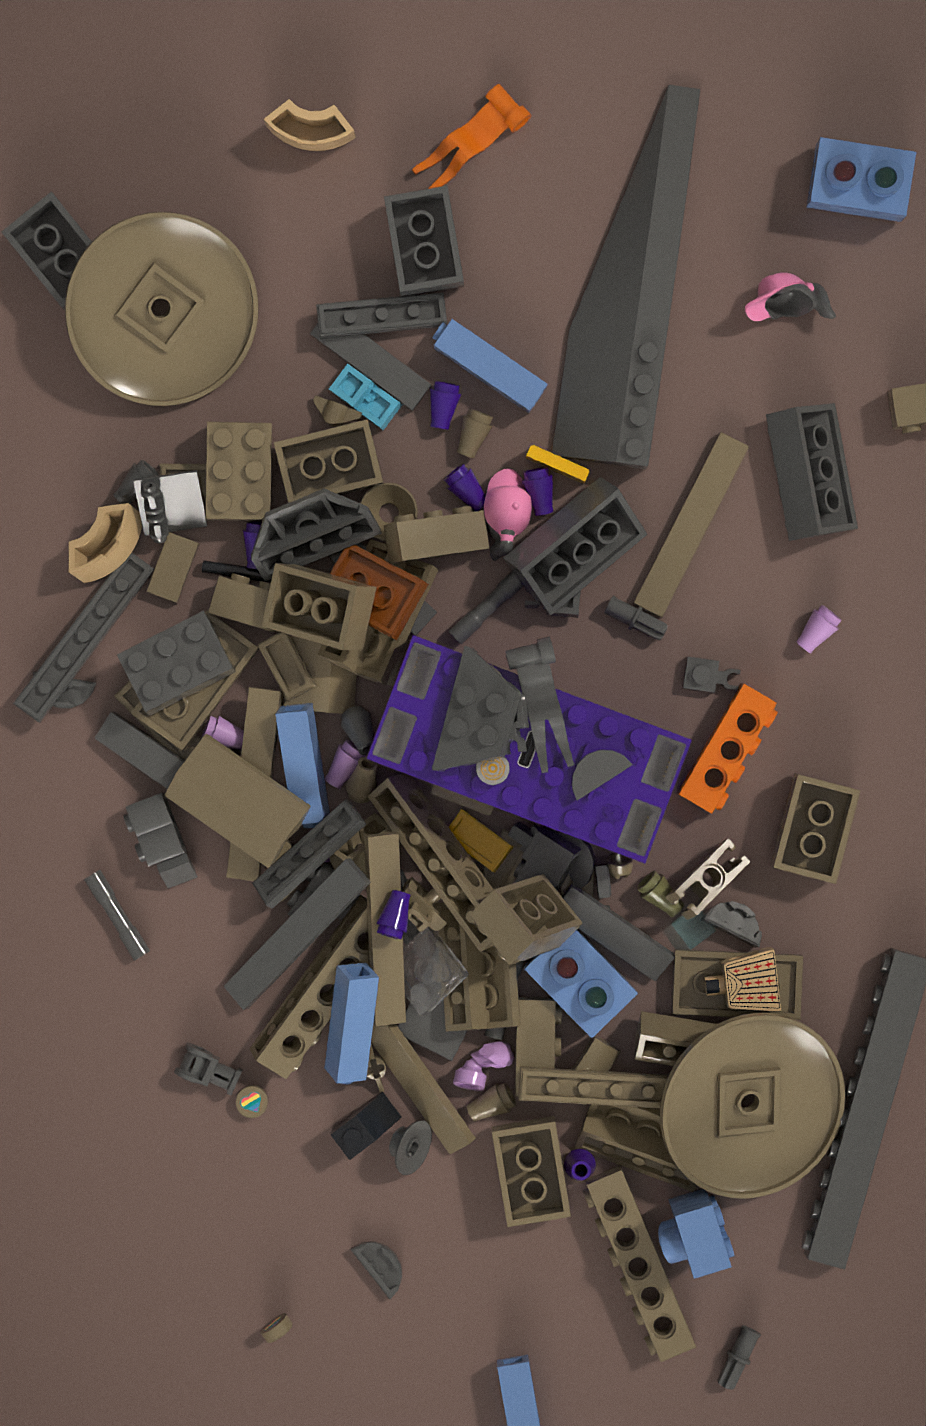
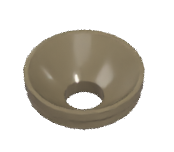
M383 483L372 487L366 492L361 501V504L370 509L381 528L382 533L374 536V538L386 541L384 525L391 524L384 522L380 518L379 511L383 505L393 504L398 508V516L413 514L414 520L417 519L418 509L413 495L406 488L396 483Z

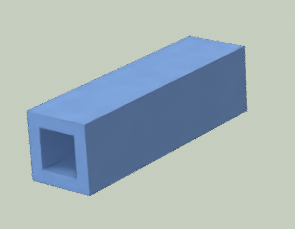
M451 319L448 325L442 323L433 336V339L436 340L434 344L436 351L527 413H530L547 388L548 384L453 319Z
M313 703L281 706L275 716L287 790L311 806L302 824L303 828H314L330 811Z
M367 963L338 965L336 968L324 1068L337 1084H352L354 1081H363L367 1078L379 976Z
M528 1355L497 1360L507 1426H541Z

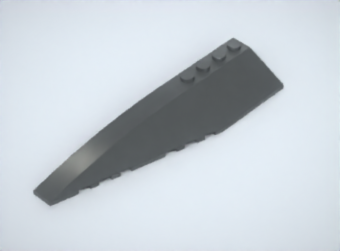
M675 85L668 86L569 329L552 453L562 458L647 469L649 465L700 89Z

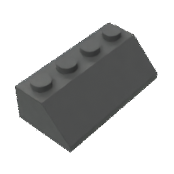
M835 403L794 407L766 414L768 434L774 456L773 462L776 468L779 495L782 500L785 527L788 532L789 541L858 529Z
M599 477L503 557V559L525 589L551 616L643 539L647 533L620 490Z

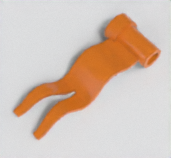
M497 84L485 96L489 102L468 123L451 132L428 158L412 169L413 173L416 175L436 165L452 150L459 147L447 169L428 189L444 186L456 176L469 159L487 149L507 128L514 133L523 127L532 116L523 105L519 106L500 84Z

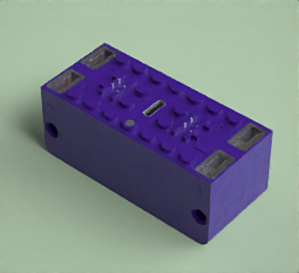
M412 636L367 756L368 760L646 863L692 741L691 739L555 689L563 715L574 766H567L547 719L545 720L548 772H541L528 717L529 728L520 729V734L526 742L527 752H518L517 742L515 740L511 742V754L505 755L509 763V774L502 783L497 785L484 783L477 775L476 764L449 768L442 772L432 770L462 653L420 637ZM492 665L501 673L506 681L511 682L522 694L518 674ZM596 750H613L624 755L633 764L584 797L576 800L572 790V775L577 763L587 754Z

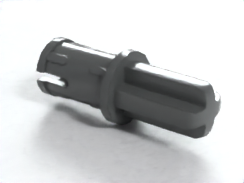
M614 595L604 614L629 625V630L634 628L658 641L663 638L668 627L666 623L643 612L642 607L637 609L616 598Z
M742 1325L732 1350L727 1351L729 1356L717 1380L724 1388L733 1390L745 1365H750L749 1357L758 1338L761 1336L756 1330Z

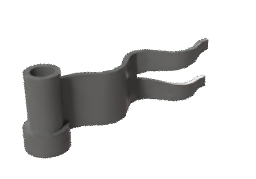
M550 636L537 639L535 644L506 650L509 669H517L521 691L526 698L527 714L541 772H548L545 720L547 719L567 766H574L550 664L556 662Z

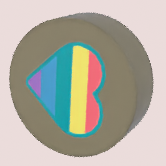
M248 1085L242 1088L236 1098L238 1111L247 1118L261 1116L268 1106L267 1093L257 1085Z
M283 1313L265 1325L260 1333L267 1343H272L284 1336L292 1328L293 1322L286 1313Z

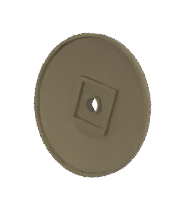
M161 211L147 212L131 216L111 225L101 232L83 251L75 264L67 285L65 297L66 327L77 357L92 377L106 389L122 398L140 404L152 406L178 405L196 400L214 391L228 380L241 365L252 345L256 332L258 295L246 260L237 247L219 230L198 218L185 214ZM157 299H165L169 305L168 311L162 316L154 315L151 310L153 302Z
M752 1013L730 1018L710 1028L693 1041L672 1068L663 1090L660 1108L661 1131L666 1149L680 1171L689 1180L708 1192L719 1196L740 1199L756 1198L778 1192L808 1174L832 1145L841 1124L840 1119L843 1117L845 1085L843 1074L834 1052L824 1039L809 1026L796 1019L773 1013ZM748 1094H754V1102L749 1107H741L742 1099Z

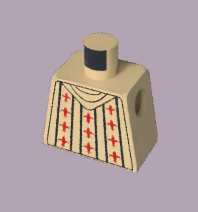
M772 947L762 948L722 960L723 975L704 977L706 995L725 994L726 1006L728 1008L781 1011L775 952Z

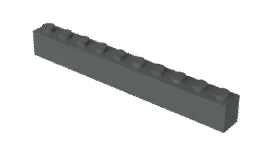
M894 948L890 949L889 954L885 953L881 961L880 972L884 974L881 984H876L872 993L871 1003H875L872 1016L867 1015L864 1021L862 1033L866 1034L863 1047L858 1046L855 1053L854 1064L857 1065L855 1076H850L847 1081L845 1095L849 1096L846 1108H844L843 1117L840 1119L841 1124L837 1139H834L828 1149L827 1155L831 1157L828 1169H823L820 1176L819 1187L823 1188L820 1199H815L812 1204L810 1218L814 1220L811 1231H805L801 1248L805 1249L804 1254L808 1260L844 1270L926 986V957Z

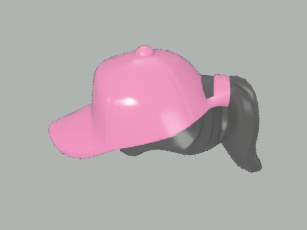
M784 272L763 278L758 286V297L745 306L746 315L753 321H762L770 317L772 319H778L783 316L800 317L813 309L817 310L820 316L824 318H836V314L830 305L828 294L822 285L818 283H805L796 275Z
M503 469L494 474L489 481L484 501L486 529L496 541L490 547V556L493 561L506 556L512 551L514 538L527 528L531 517V497L524 488L523 479L513 469Z

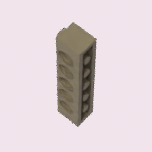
M402 772L387 778L367 797L390 829L399 834L401 844L477 949L482 952L494 946L487 936L478 930L476 922L469 915L494 889L411 775Z
M359 896L249 1048L258 1063L285 1079L288 1078L291 1072H295L300 1067L304 1054L310 1046H314L319 1041L322 1029L330 1021L336 968L340 962L346 958H351L349 964L367 963L370 966L368 937L364 941H357L362 933L368 932L367 898L364 896ZM332 984L329 991L320 993L323 986ZM314 1010L310 1017L301 1018L304 1012ZM295 1036L291 1043L282 1044L287 1037Z
M621 1165L586 1179L587 1189L582 1190L589 1208L595 1206L600 1218L595 1219L601 1237L608 1236L612 1247L607 1249L614 1267L620 1265L624 1273V1277L620 1278V1282L626 1296L633 1295L637 1304L632 1310L638 1325L645 1324L649 1336L644 1337L651 1356L657 1353L660 1361L663 1362L696 1348L694 1339ZM611 1198H616L622 1202L621 1208L614 1213L607 1212L604 1209L605 1202ZM622 1228H630L634 1231V1236L628 1242H621L616 1238L617 1232ZM633 1258H643L646 1261L644 1269L641 1271L631 1270L629 1263ZM647 1287H654L659 1293L654 1300L648 1301L641 1297L642 1291ZM658 1317H668L671 1320L669 1327L664 1330L656 1329L653 1325Z

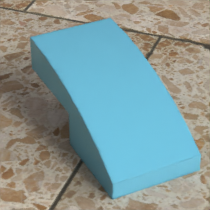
M349 364L345 366L329 388L332 393L353 409L362 412L365 418L383 431L402 406L399 401Z

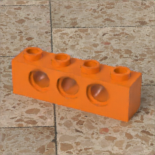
M741 683L677 794L711 814L715 809L720 811L729 797V794L725 791L730 782L737 783L745 770V766L741 764L746 755L750 754L752 756L760 745L762 739L758 735L763 726L769 728L778 713V711L774 710L777 703L748 685ZM743 713L750 714L754 719L752 729L747 732L741 731L737 725V720ZM726 741H733L738 747L737 755L732 759H726L721 754V747ZM712 768L718 769L722 776L721 782L714 787L708 786L705 782V774Z

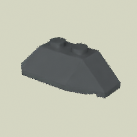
M323 488L266 512L251 553V560L264 581L272 579L275 563L304 566L379 535L382 532L367 506Z

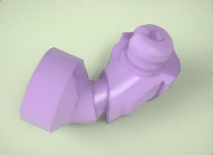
M503 1041L484 1044L480 1050L470 1054L472 1058L467 1060L463 1067L455 1070L453 1084L463 1089L483 1091L487 1076L482 1072V1068L494 1067L498 1069L510 1066L514 1061V1054L511 1051L510 1045Z

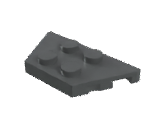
M464 646L432 770L442 772L449 768L477 764L480 761H490L505 757L521 692L511 682L506 681L495 667L489 665L477 654L478 652L474 648Z

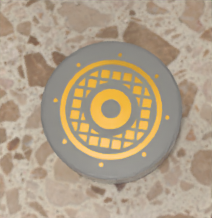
M505 757L490 761H480L476 764V772L484 783L497 785L507 778L509 763Z

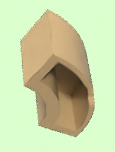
M288 99L264 118L266 127L277 138L303 150H330L356 138L354 129L335 105L322 111H308L299 108Z
M129 503L98 507L97 517L91 529L82 537L69 541V573L83 583H88L101 579L120 567L132 553L139 539L142 529L140 512Z

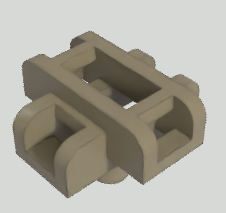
M413 877L408 879L404 883L402 891L411 895L408 919L420 932L428 926L434 931L441 930L448 923L450 912L439 902L440 896L434 888L428 892Z

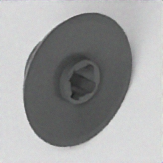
M416 1121L408 1127L402 1126L395 1131L391 1138L389 1152L395 1157L396 1168L402 1175L414 1173L423 1164L428 1155L432 1131L426 1121Z

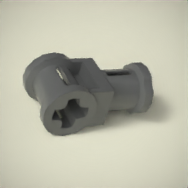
M186 1043L185 1048L187 1051L180 1067H176L174 1073L185 1080L202 1084L206 1087L209 1083H212L227 1090V1094L232 1095L243 1069L237 1068L235 1070L219 1063L220 1057L213 1055L207 1049L192 1043ZM196 1057L195 1064H194L193 1068L191 1069V1068H190V1067H191V1064H192L194 1058Z

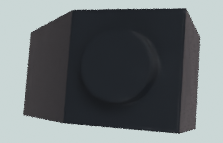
M381 1092L335 1126L330 1135L347 1158L351 1160L381 1137L402 1116L386 1094Z

